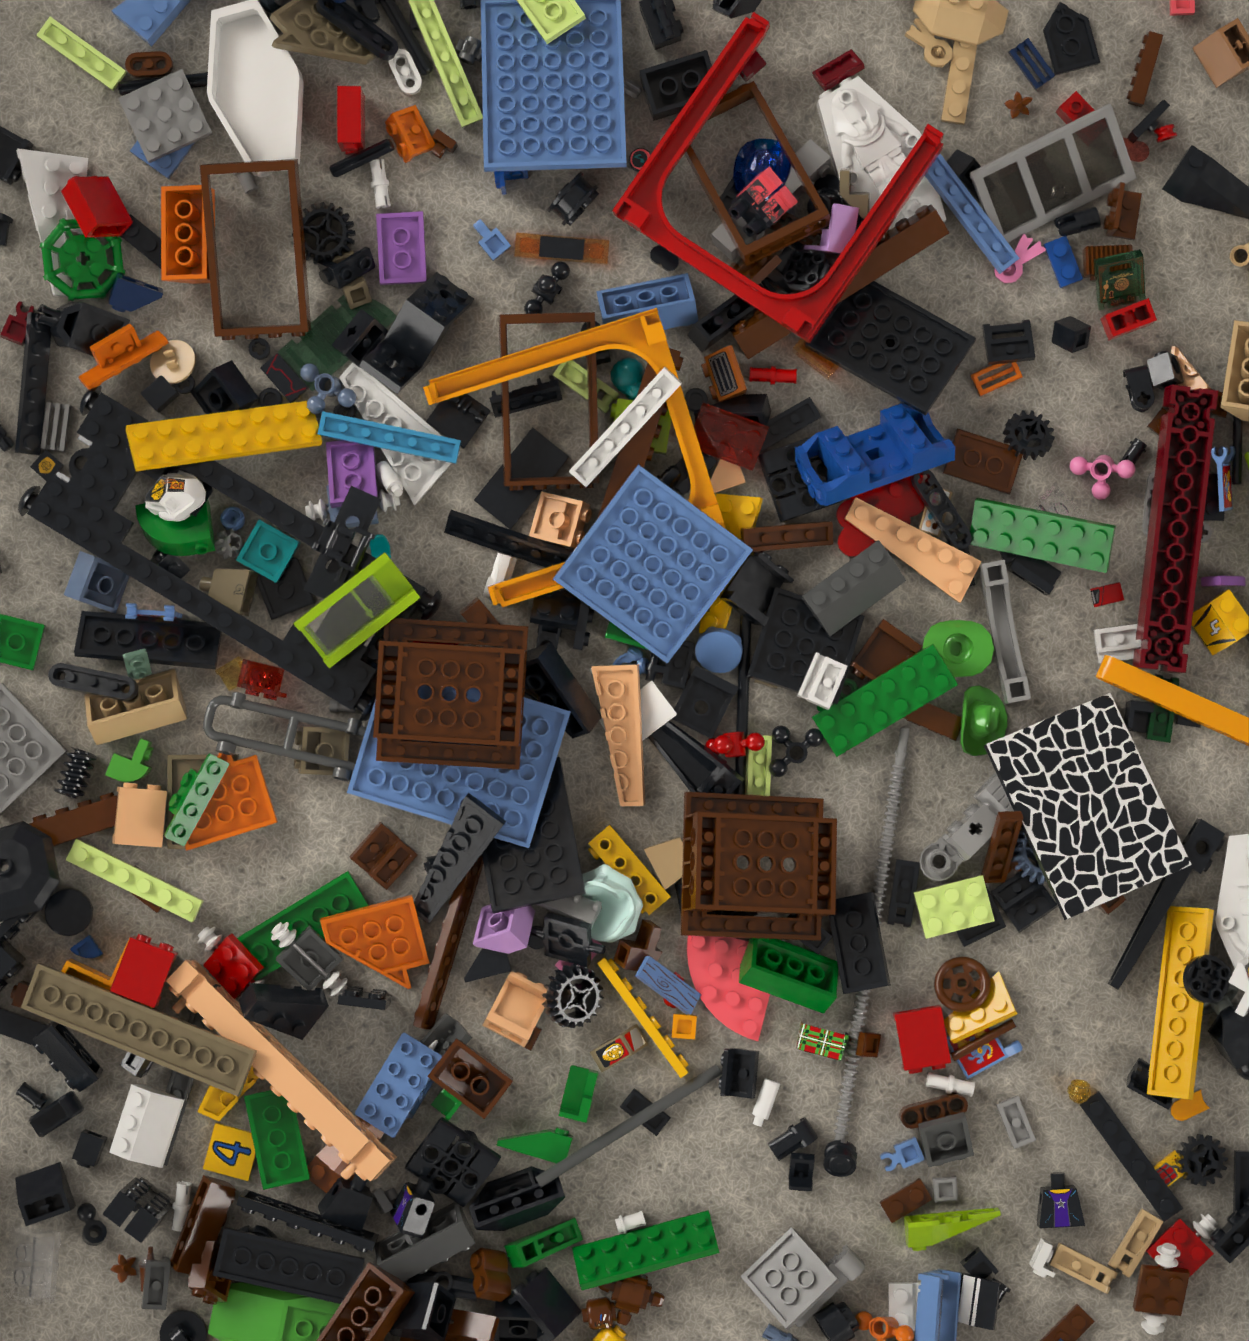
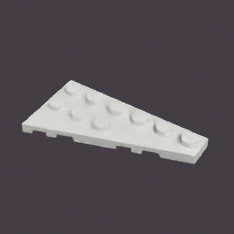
M18 148L16 151L20 159L22 175L26 183L36 230L38 231L40 242H44L59 224L60 219H75L61 190L67 185L70 178L74 176L87 177L88 158ZM81 228L70 229L73 235H83ZM65 233L55 242L54 247L60 248L67 240ZM51 252L54 271L59 268L58 256ZM80 253V256H79V257H76V260H77V261H80V262H81V253ZM62 273L56 275L69 287L72 286V281L69 280V277ZM50 283L53 296L67 297Z
M351 363L339 377L345 388L352 389L355 392L356 402L354 404L364 420L442 436L376 378L354 363ZM381 448L414 505L421 500L452 464Z

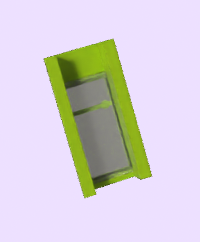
M384 552L293 624L299 631L301 630L317 650L328 668H331L416 602L420 596Z

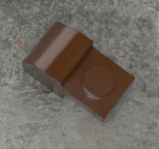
M642 919L636 941L620 939L613 961L623 969L638 971L645 956H650L658 961L662 951L656 945L660 939L662 928L651 920Z

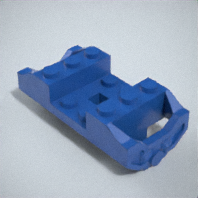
M903 403L881 410L880 425L846 437L840 428L835 426L816 433L804 444L795 447V461L802 480L807 485L810 496L815 498L818 504L824 506L955 460L954 444L950 439L942 437L933 425L929 412L925 416ZM819 456L827 468V482H822L812 468L809 458Z

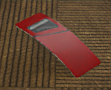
M1120 582L1090 589L1094 607L1125 600Z

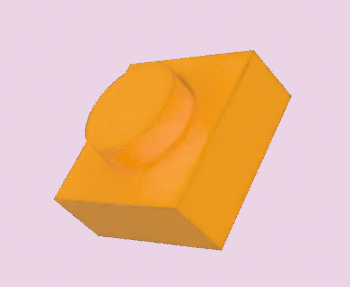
M673 1013L671 1038L695 1040L697 1015Z

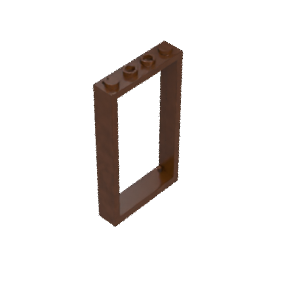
M754 81L742 84L736 90L725 94L708 120L754 98L817 211L746 245L690 145L684 155L746 266L830 224V214Z
M298 159L200 165L215 337L222 336V340H235L236 336L245 335V339H257L259 334H268V338L282 337V333H291L292 337L305 336V332L311 330ZM288 170L300 324L223 328L210 174Z
M595 312L498 315L500 357L508 355L507 324L586 322V330L595 327ZM596 352L587 355L589 449L598 440ZM508 380L501 382L504 486H509V490H523V486L533 485V490L547 489V485H556V489H570V484H580V488H594V483H599V474L587 487L574 476L511 478Z

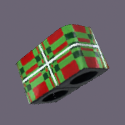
M801 1021L796 1048L841 1061L849 1034L845 1032L844 1035L806 1025Z

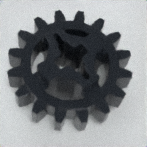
M1024 410L1021 411L1020 415L1013 414L1012 418L1008 419L1003 430V434L1006 435L1003 442L1010 443L1008 451L1014 449L1016 451L1015 456L1017 457L1019 454H1022L1024 460L1028 456H1031L1033 460H1036L1038 455L1044 457L1046 452H1049L1055 439L1051 435L1054 428L1047 427L1050 421H1042L1043 415L1040 414L1036 417L1032 410L1029 415ZM1031 431V435L1028 437V439H1026V436Z
M1197 1134L1196 1139L1193 1136H1188L1189 1143L1181 1142L1183 1150H1176V1153L1181 1155L1179 1159L1175 1160L1176 1163L1181 1164L1177 1171L1180 1173L1185 1172L1183 1179L1187 1181L1191 1179V1184L1197 1185L1199 1182L1201 1186H1206L1207 1181L1210 1184H1215L1214 1177L1222 1178L1220 1170H1227V1167L1222 1165L1224 1161L1228 1160L1227 1157L1222 1156L1226 1149L1223 1147L1218 1148L1220 1141H1212V1136L1206 1135L1204 1138L1203 1134ZM1198 1145V1148L1191 1152V1150ZM1199 1157L1205 1159V1162L1201 1163L1198 1161ZM1212 1168V1170L1205 1175L1206 1171Z

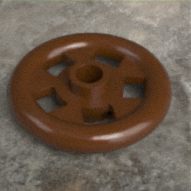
M956 957L946 961L937 971L934 980V990L939 1001L948 1009L956 1012H968L981 1006L987 999L991 988V980L986 968L977 960L969 957ZM962 966L964 972L954 975L952 969ZM974 970L980 976L976 981L969 975ZM944 979H951V989H944ZM965 980L967 983L966 986L959 987L958 982ZM975 987L980 992L977 995V997L973 999L968 994H970ZM954 993L958 996H963L961 1003L951 1000Z

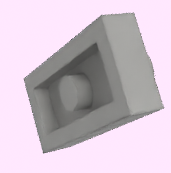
M1018 1095L996 1104L1014 1149L1036 1141Z

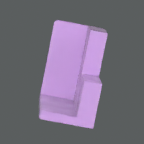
M833 204L829 229H822L820 246L804 245V250L812 249L826 254L840 255L856 231L859 208Z

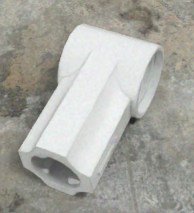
M500 553L497 554L491 577H488L483 597L491 599L488 586L512 578L517 562L516 558Z

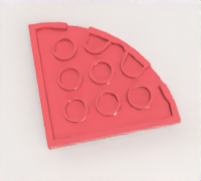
M688 936V966L694 987L701 994L700 999L715 1018L726 1027L746 1038L759 1041L770 994L739 983L740 964L749 941L733 937Z

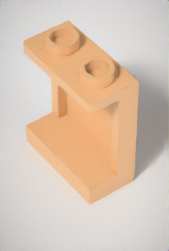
M123 783V787H117L118 799L112 843L162 848L167 791L161 790L160 785L147 784V789L137 788L138 784Z
M511 971L482 1026L525 1047L545 1008L542 1003L547 999L541 995L547 993L544 984L534 983L528 980L527 976L523 973Z

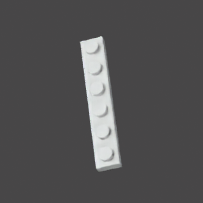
M664 367L569 472L587 487L676 391L682 382Z

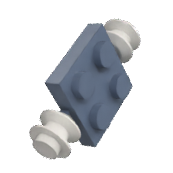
M327 485L328 504L319 499L318 504L313 505L309 501V505L305 506L306 516L314 521L317 518H321L324 521L328 513L330 514V520L335 522L341 507L331 508L329 485ZM383 489L380 490L378 498L382 499L380 508L384 512L387 511L388 507H393L397 511L396 506L400 505V497L385 493ZM377 511L370 525L379 523ZM355 516L349 517L346 520L347 528L358 527L359 519Z

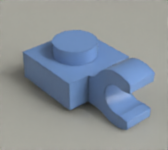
M481 219L473 224L476 231L483 237L478 244L492 261L511 247L497 228L490 231Z

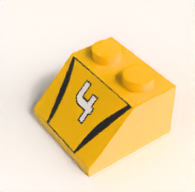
M1230 589L1195 610L1191 626L1213 656L1249 633V616Z

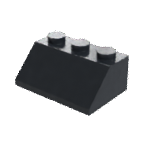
M51 1021L34 1036L33 1041L35 1043L33 1045L40 1054L45 1053L48 1056L52 1068L64 1074L66 1077L65 1082L71 1089L74 1090L76 1088L81 1092L99 1079L103 1072L102 1067L66 1026Z

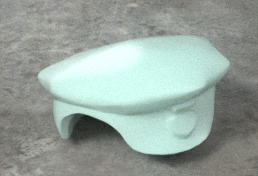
M606 864L583 873L586 894H582V896L592 901L598 900L602 904V909L591 928V938L596 941L613 943L634 933L643 908V902L632 880Z

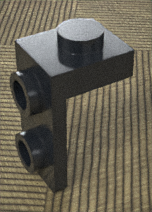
M368 247L362 248L338 264L327 259L325 262L322 260L317 262L320 270V279L325 284L338 289L343 288L375 268V262Z

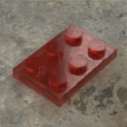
M702 403L694 425L701 452L752 471L769 429L766 425L706 403Z

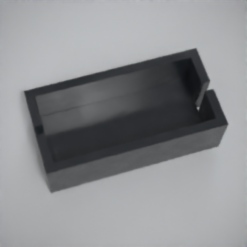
M135 1177L118 1192L103 1212V1215L120 1227L129 1214L134 1211L136 1214L124 1231L142 1243L157 1228L172 1208V1204L170 1203V1197L161 1191L159 1193L154 1192L151 1189L152 1184L143 1177L140 1179Z

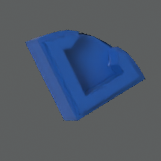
M88 935L70 948L74 954L83 958H96L103 955V952L91 935Z

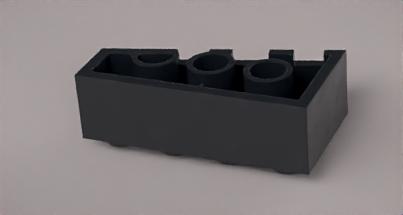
M550 642L527 651L525 691L529 689L538 702L571 711L565 732L572 739L590 733L602 717L552 643Z

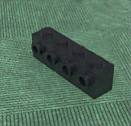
M1249 1197L1244 1201L1245 1206L1239 1212L1236 1210L1227 1218L1228 1223L1222 1229L1218 1227L1210 1235L1211 1240L1208 1243L1228 1263H1231L1249 1245Z

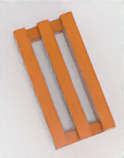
M1017 362L1011 363L1012 367L981 381L977 377L1008 363L991 365L971 374L970 377L974 382L979 397L1022 378L1023 376ZM1015 371L1016 375L982 389V385Z

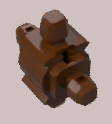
M641 1274L598 1286L605 1292L609 1293V1291H612L611 1300H615V1308L621 1309L618 1310L617 1323L627 1326L632 1317L630 1312L638 1314L640 1308L646 1309L648 1302L651 1303V1306L655 1307L663 1305L665 1296L657 1291L651 1292L652 1284L648 1283V1276Z

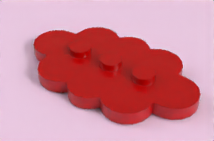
M919 474V484L923 481V475ZM911 476L850 497V500H846L839 505L836 518L840 526L844 528L838 536L837 544L839 550L846 556L856 557L876 542L845 520L855 498L910 525V518L917 516L924 508L923 501L911 483Z

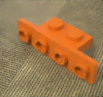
M129 323L90 346V350L98 365L78 378L88 390L98 387L102 382L120 374L129 366L139 363L146 356L161 350L169 342L158 330L139 340L134 327Z

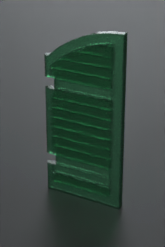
M343 294L337 300L342 306L336 310L331 305L311 322V330L305 332V336H299L302 340L298 344L290 340L278 353L301 379V368L308 363L316 365L319 369V374L327 373L332 375L348 361L332 344L360 309L374 317L385 328L397 316L385 305L372 299V302L350 309ZM303 380V382L313 392L315 390V381L306 382Z

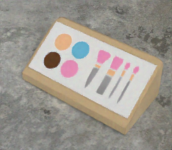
M943 489L950 500L953 492ZM933 492L929 497L930 503L937 506L941 501L940 495ZM924 504L917 529L929 535L940 537L941 530ZM945 512V513L943 514V516H942V522H943V523H944V520H945V517H946V513H947V512Z

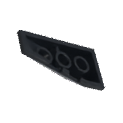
M1191 145L1162 190L1181 202L1249 219V187L1212 157Z

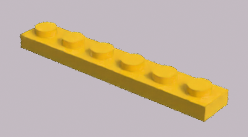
M605 956L597 961L599 967L679 1077L685 1076L688 1073L686 1067L689 1065L682 1054L676 1055L672 1049L675 1045L668 1035L662 1036L658 1030L661 1025L653 1015L649 1018L644 1011L647 1008L646 1004L640 996L635 998L630 992L633 989L632 985L626 977L621 979L617 974L619 967L613 959L607 960Z

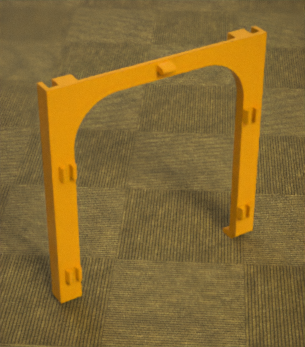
M654 308L429 380L430 385L423 387L428 404L432 405L606 349H622L637 354L649 363L656 375L664 367L677 378L678 375L658 310ZM680 385L666 400V404L690 479L688 501L725 528ZM565 562L488 586L493 606L499 603L501 607L509 606L564 588L554 581L553 577Z

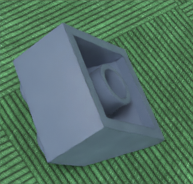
M80 551L64 595L116 614L130 576L101 558Z

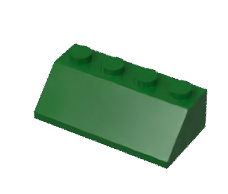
M750 938L740 964L739 983L824 1014L837 998L838 963L836 960L818 955L779 939Z

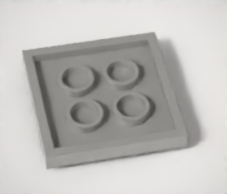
M183 69L118 98L148 163L213 134Z
M792 1227L741 1275V1278L787 1330L840 1281Z

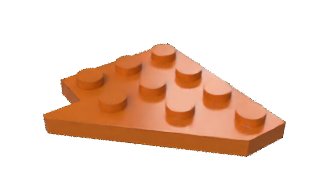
M412 895L320 918L327 944L407 989L411 988L407 969L429 964Z

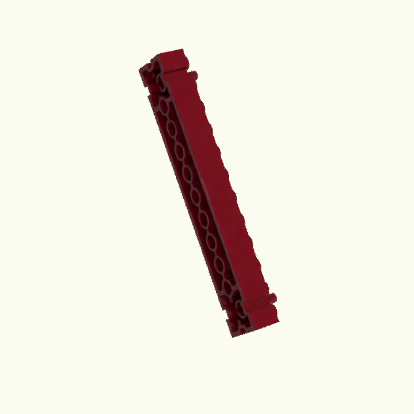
M1172 384L1164 389L1163 407H1168V413L1161 416L1136 640H1141V648L1134 649L1133 666L1145 670H1158V666L1161 665V672L1180 674L1186 673L1188 654H1183L1182 652L1183 645H1189L1215 425V419L1209 417L1210 412L1216 410L1218 390L1199 388L1190 393L1191 387Z

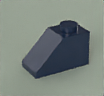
M117 273L109 296V304L116 311L125 312L127 310L132 312L162 298L163 289Z

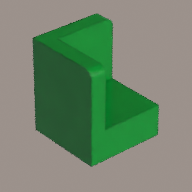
M442 1089L431 1103V1106L445 1115V1119L449 1121L462 1102L445 1089Z

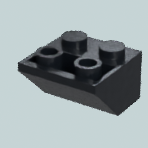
M61 1162L15 1178L18 1205L25 1226L63 1214L76 1207Z

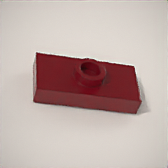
M851 49L813 71L812 74L817 83L826 91L838 85L846 78L862 71L865 67L861 59Z

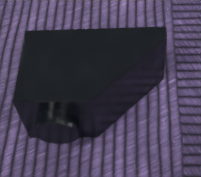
M957 149L946 162L974 199L980 203L973 181L970 178V172L981 166L974 157ZM986 176L983 179L990 193L994 189L995 184L989 176Z
M482 948L464 977L465 983L511 972L512 968L508 954Z

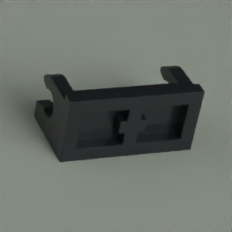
M1138 1058L1127 1076V1087L1169 1110L1172 1105V1097L1147 1094L1150 1064Z

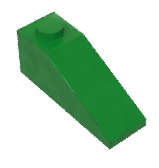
M556 1127L555 1130L547 1129L498 1138L496 1145L557 1164L567 1157L573 1136L569 1135V1130Z
M572 1218L521 1237L504 1245L512 1268H522L582 1241L583 1237L576 1218Z

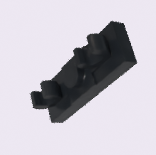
M549 375V382L541 383V379L538 378L537 385L525 386L509 392V414L563 400L558 380H554V377ZM494 390L491 393L492 397L489 399L494 416L497 418L502 416L501 395H496Z

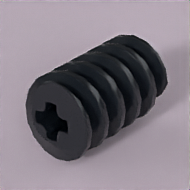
M71 747L75 752L67 753L66 755L72 760L63 763L69 769L60 771L66 778L57 780L63 787L55 788L54 791L78 799L77 796L85 795L80 787L88 786L83 779L91 777L86 770L94 769V766L89 761L97 760V757L87 751Z

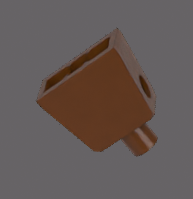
M478 597L460 611V614L468 623L501 625Z

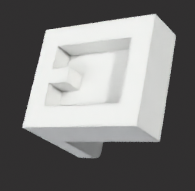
M1041 1238L1029 1264L1034 1268L1033 1272L1043 1278H1046L1047 1275L1054 1278L1055 1272L1044 1266L1045 1262L1049 1263L1053 1256V1245Z

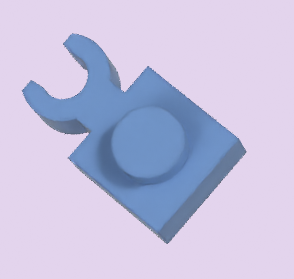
M916 1137L894 1145L895 1153L884 1152L880 1155L881 1160L885 1158L891 1159V1164L884 1167L886 1171H892L898 1163H901L904 1169L925 1160Z

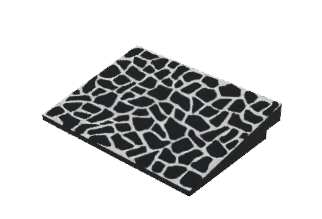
M1111 693L984 745L1013 810L1022 812V830L1064 920L1192 865Z

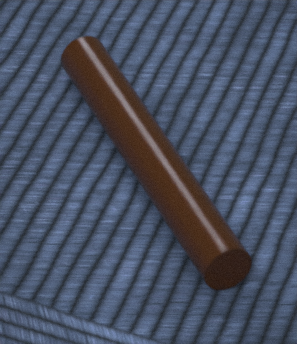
M1010 1019L950 1054L953 1060L957 1061L1012 1030L1016 1025Z

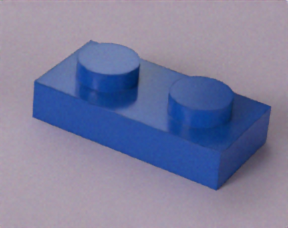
M1067 236L1043 245L1060 288L1083 280Z

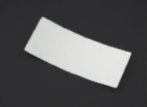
M650 681L640 689L642 741L677 715L653 681ZM602 718L601 720H599V722L601 723V725H602L603 728L605 729L604 721H603V718Z

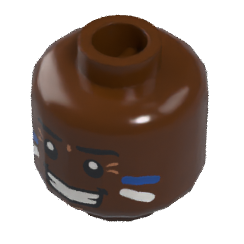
M608 1297L588 1299L586 1308H582L583 1323L588 1322L592 1330L612 1327L613 1321H617L615 1302H611Z

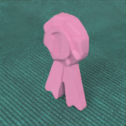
M1023 234L1015 249V253L1020 259L1000 274L994 268L995 277L1003 283L1016 282L1023 273L1022 264L1045 252L1046 249L1041 247V242L1038 241L1031 248L1027 249L1033 238H1027Z

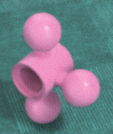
M1107 455L1097 457L1093 463L1087 462L1085 458L1078 456L1073 458L1069 465L1073 474L1083 475L1086 471H1090L1091 475L1098 480L1092 487V495L1098 500H1104L1110 495L1111 489L1106 483V479L1112 472L1117 473L1121 478L1128 479L1134 475L1136 470L1134 463L1130 460H1123L1117 465ZM1097 463H1105L1108 467V472H1100L1097 469Z

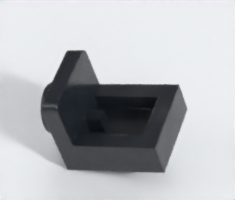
M156 550L151 558L152 562L180 579L190 571V568L178 556Z
M791 1153L788 1175L789 1190L812 1191L815 1154Z

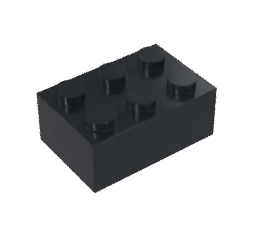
M707 50L639 70L640 81L653 121L680 113L712 66Z

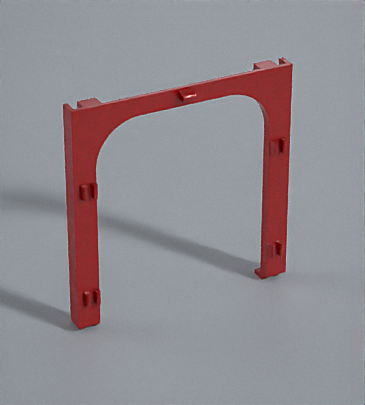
M753 12L750 19L745 17L612 211L614 216L810 343L942 151L944 143H941L944 134L933 126L926 125L920 139L828 273L819 283L806 291L795 294H778L762 288L677 232L666 218L662 205L663 189L669 175L770 28L769 21Z

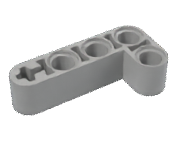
M847 1245L842 1247L843 1251L838 1256L835 1254L826 1263L827 1267L840 1281L795 1323L797 1327L805 1324L848 1280L853 1281L865 1269L864 1262Z

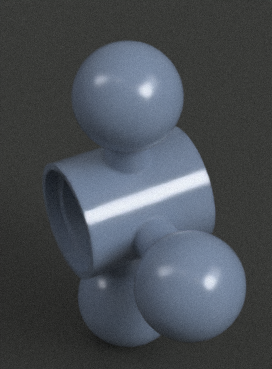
M311 363L305 364L301 368L300 375L302 379L306 382L315 381L314 386L318 392L317 396H312L307 401V408L310 413L320 414L324 411V399L326 396H338V402L344 407H350L356 402L355 392L349 388L342 389V382L338 377L327 373L319 374L317 366ZM328 380H331L332 386L328 391H326L325 383Z

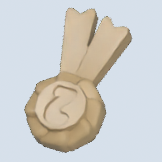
M914 19L916 27L911 25L909 31L905 33V37L924 48V60L931 67H944L952 59V47L945 40L935 39V36L930 34L920 19Z

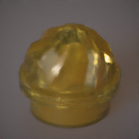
M1080 1079L1072 1080L1067 1088L1070 1100L1077 1104L1086 1102L1091 1095L1090 1084Z

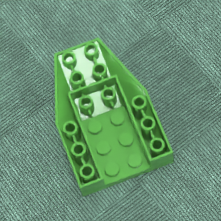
M244 1282L231 1283L227 1302H217L216 1305H213L208 1334L220 1341H316L341 1304Z

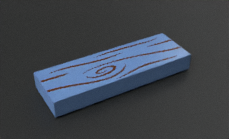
M645 956L635 975L636 978L686 1015H691L701 996L699 992L650 956Z

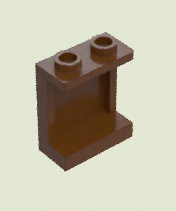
M883 619L851 663L852 673L861 680H864L866 677L871 681L918 653L922 645Z

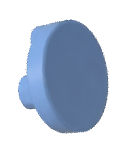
M707 628L696 643L695 655L698 662L705 669L714 673H726L735 669L740 663L743 653L741 637L726 629Z

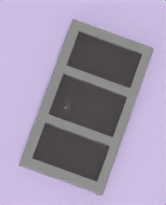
M1110 103L970 172V178L973 181L983 211L1007 242L1112 191L1120 182L1126 184L1136 179L1113 107Z

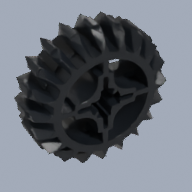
M321 202L320 209H317L315 204H311L313 211L310 213L308 209H303L306 215L303 217L305 253H307L306 261H310L314 257L313 263L318 265L317 262L320 259L323 262L329 258L333 260L337 255L342 257L343 250L345 252L351 251L346 245L355 244V241L349 238V236H355L356 232L355 230H348L354 226L353 221L346 222L350 216L348 213L341 215L343 212L342 207H338L334 212L335 206L333 203H330L328 209H326L325 203ZM325 216L319 225L308 226L315 218ZM332 218L339 221L342 225L343 235H339L331 230ZM322 229H326L330 235L328 237L325 236V239L321 241V236L318 233L319 231L323 232ZM305 233L316 237V250L307 245ZM340 242L334 249L323 252L328 243Z
M576 964L563 966L562 971L559 969L555 970L556 976H549L550 984L544 985L547 993L541 994L543 998L547 999L542 1003L547 1008L545 1013L551 1017L550 1019L553 1022L558 1023L559 1026L575 1029L576 1026L583 1027L584 1022L591 1023L590 1016H597L596 1008H602L598 1003L599 1000L604 998L603 995L599 994L604 989L599 985L601 980L595 976L596 973ZM575 979L582 980L579 984H571V981ZM571 1008H574V1009H575V1011L572 1012V1013H568V1014H565V1013H564V1011H565L566 1009H569V1010H570Z

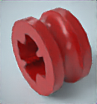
M1174 124L1154 130V134L1158 135L1157 143L1177 136V133L1173 132Z

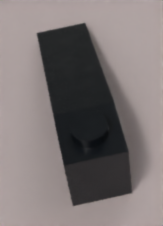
M766 278L759 284L762 288L777 293ZM733 295L696 322L689 331L688 337L703 353L728 334L737 322L746 319L757 309L738 296Z

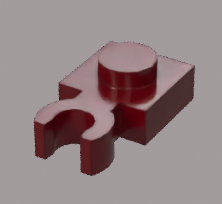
M19 301L16 305L17 315L9 314L0 336L3 339L23 346L26 335L27 313L35 312L34 306H31L28 312H22L23 303Z

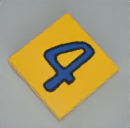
M216 1122L203 1169L249 1181L256 1156L252 1133Z

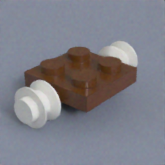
M1164 1243L1157 1247V1252L1160 1255L1155 1256V1261L1160 1266L1141 1264L1133 1302L1134 1311L1144 1312L1143 1317L1146 1320L1141 1322L1142 1328L1152 1335L1164 1332L1165 1327L1161 1324L1167 1321L1164 1314L1181 1316L1190 1276L1188 1269L1173 1268L1178 1266L1179 1262L1175 1258L1179 1257L1181 1252L1175 1245L1170 1243Z

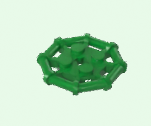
M60 219L59 224L45 241L40 242L39 248L42 250L44 280H48L70 301L75 299L106 298V294L114 285L117 273L125 275L126 272L123 267L122 239L117 236L103 237L109 243L102 245L94 237L85 238L84 235H73L70 229L80 228L76 219ZM65 233L67 237L65 243L60 248L54 247L55 242ZM111 247L114 266L107 264L106 250ZM51 252L58 256L59 268L54 271ZM80 253L88 256V261L85 262V265L76 260ZM104 270L112 272L104 283L100 285L97 279ZM62 273L69 277V280L72 281V286L69 287L56 275ZM79 283H92L95 289L77 290Z

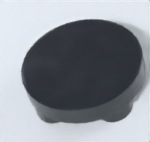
M797 249L790 254V259L784 267L783 278L793 292L800 293L819 283L830 270V263L821 251L812 249L802 251Z
M63 889L54 893L49 898L45 906V919L48 926L57 934L73 936L83 932L89 926L94 908L90 899L83 892L76 889Z
M1200 955L1189 961L1184 969V988L1195 1001L1201 1003L1219 1002L1229 989V980L1232 972L1219 958L1212 955Z

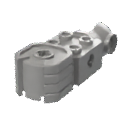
M996 772L974 794V798L979 803H972L963 812L966 816L961 821L955 820L946 829L949 832L947 835L943 834L935 843L925 847L921 853L919 861L921 870L931 880L943 881L953 876L958 865L962 861H967L991 838L998 812L1014 811ZM971 824H975L977 826L975 827L977 829L975 832L969 831L971 830V828H969ZM936 855H942L944 858V865L940 868H935L932 863Z

